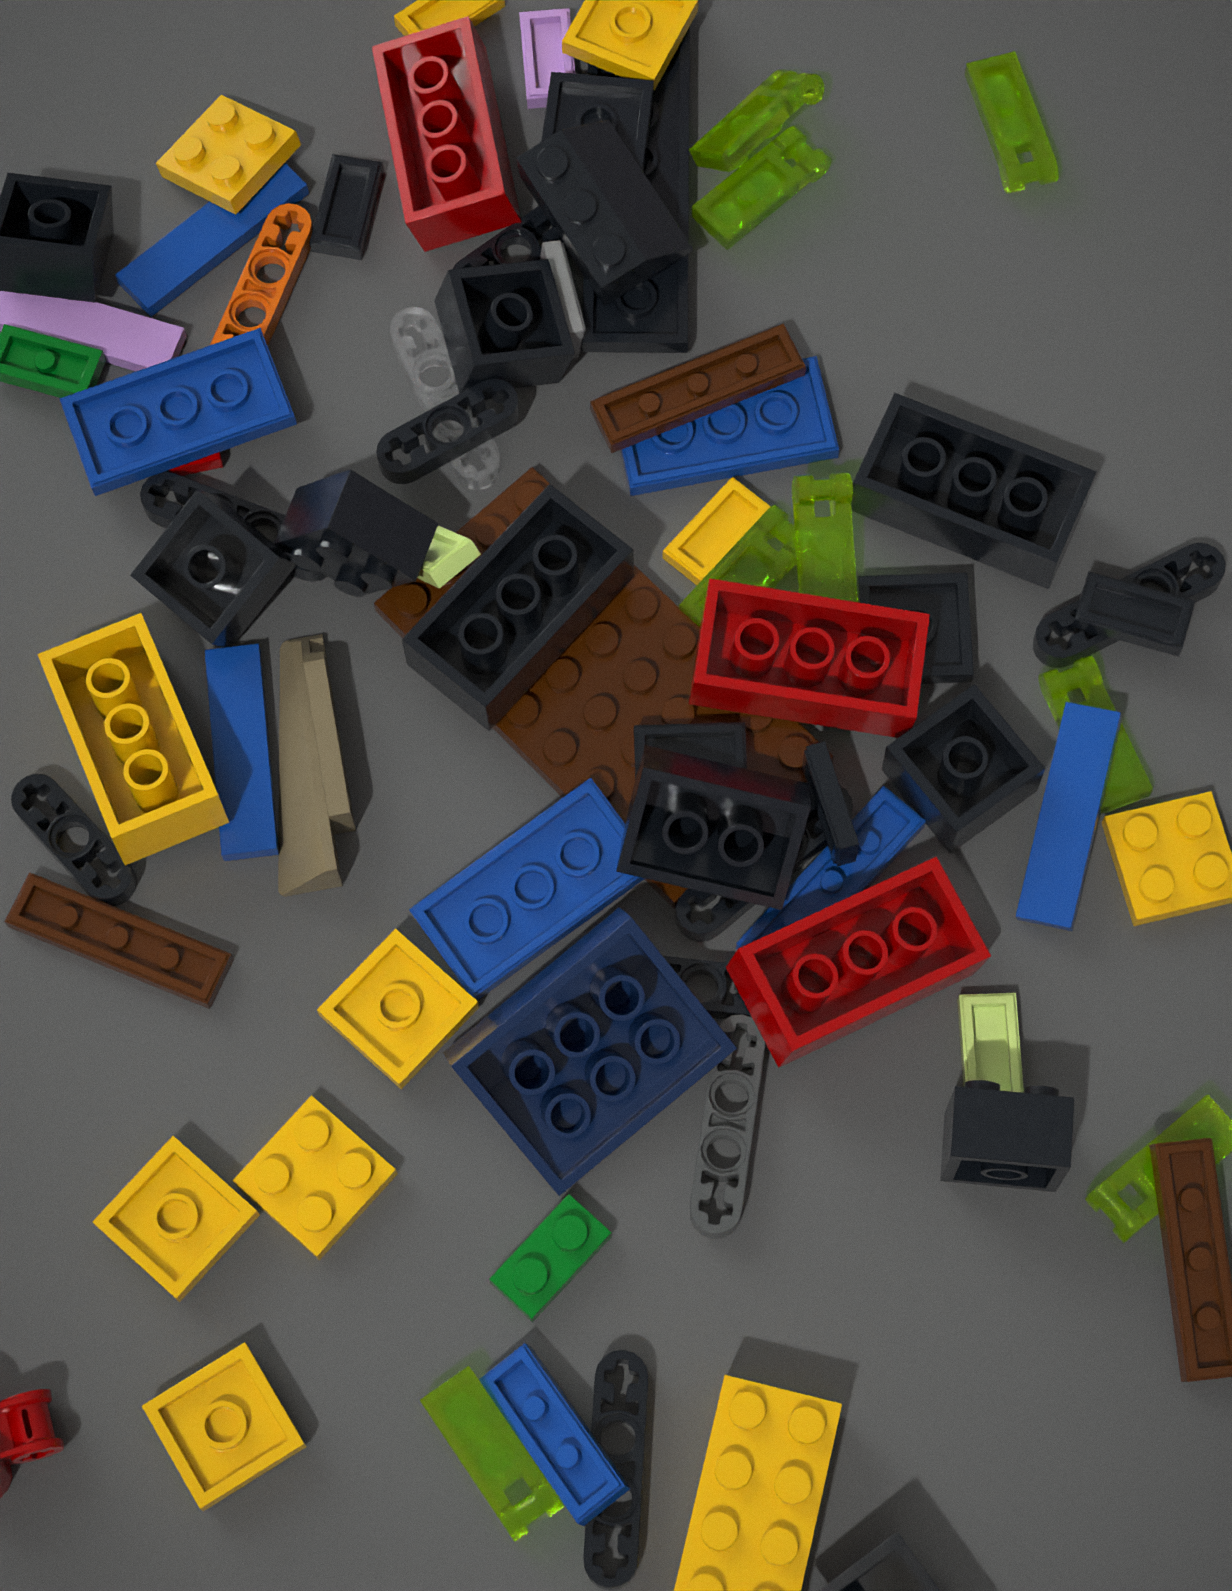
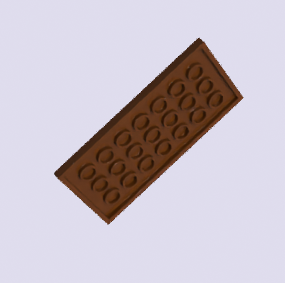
M531 467L455 533L471 539L482 555L550 483ZM479 557L440 589L418 578L414 582L392 587L374 602L375 611L403 638ZM635 565L634 577L493 727L562 798L589 778H592L624 823H626L635 783L634 725L745 722L747 769L807 783L802 770L804 750H806V746L820 743L799 722L688 704L700 627ZM829 752V755H830V758H831V761H832V764H833V758H834V756ZM644 879L673 909L676 908L679 897L688 889Z

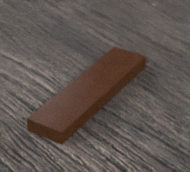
M783 323L590 401V410L612 454L805 375L806 366Z
M30 872L4 921L11 929L208 1009H211L234 960L231 953Z
M1212 1138L1151 1144L1149 1147L1181 1382L1232 1377V1281Z

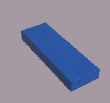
M524 1343L479 1379L577 1524L585 1526L631 1489L531 1346Z

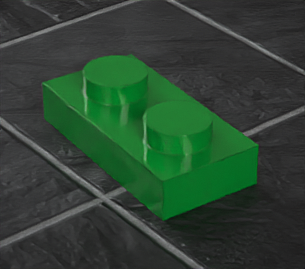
M4 324L0 333V382L63 398L96 386L106 363L104 352L100 349Z
M568 1194L489 1278L490 1284L533 1323L611 1239L612 1232Z

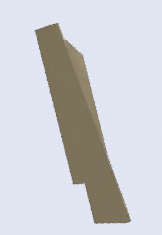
M322 634L286 640L280 647L278 892L284 897L343 886L334 834L356 831Z

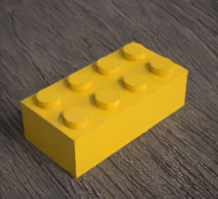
M142 613L37 654L110 836L124 865L229 823L217 790Z
M724 1375L674 1591H801L842 1408L841 1403Z

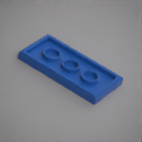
M261 328L60 398L95 496L297 425Z
M817 356L802 359L806 366L805 375L620 450L630 496L838 458L839 446Z
M589 778L409 910L466 991L478 1001L645 878L616 872L625 823L592 778Z

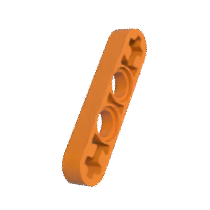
M287 203L271 210L263 224L210 345L261 328L267 346L269 345L311 249L310 239L313 226L310 214L305 208L297 204ZM292 223L298 224L299 232L292 231L289 234L285 243L287 250L285 252L281 249L283 245L281 229L288 230ZM268 264H278L285 269L283 277L274 283L260 281L257 278V273L263 266ZM256 307L266 313L263 322L255 327H245L237 321L240 313L246 308Z

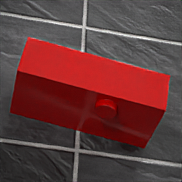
M469 16L372 46L405 223L424 252L509 227L511 224L521 223L522 220L487 50Z
M709 578L703 603L688 704L899 738L912 729L917 719L930 614Z
M936 856L738 948L727 964L726 969L778 1068L974 975L991 957V954Z

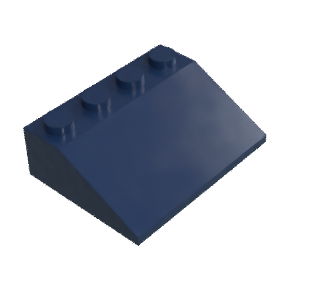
M619 907L445 1050L443 1054L454 1071L558 1196H560L735 1051L737 1047L632 917Z

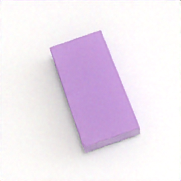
M569 8L519 12L527 109L546 107L551 72L576 74L574 57L562 53V39L571 25Z

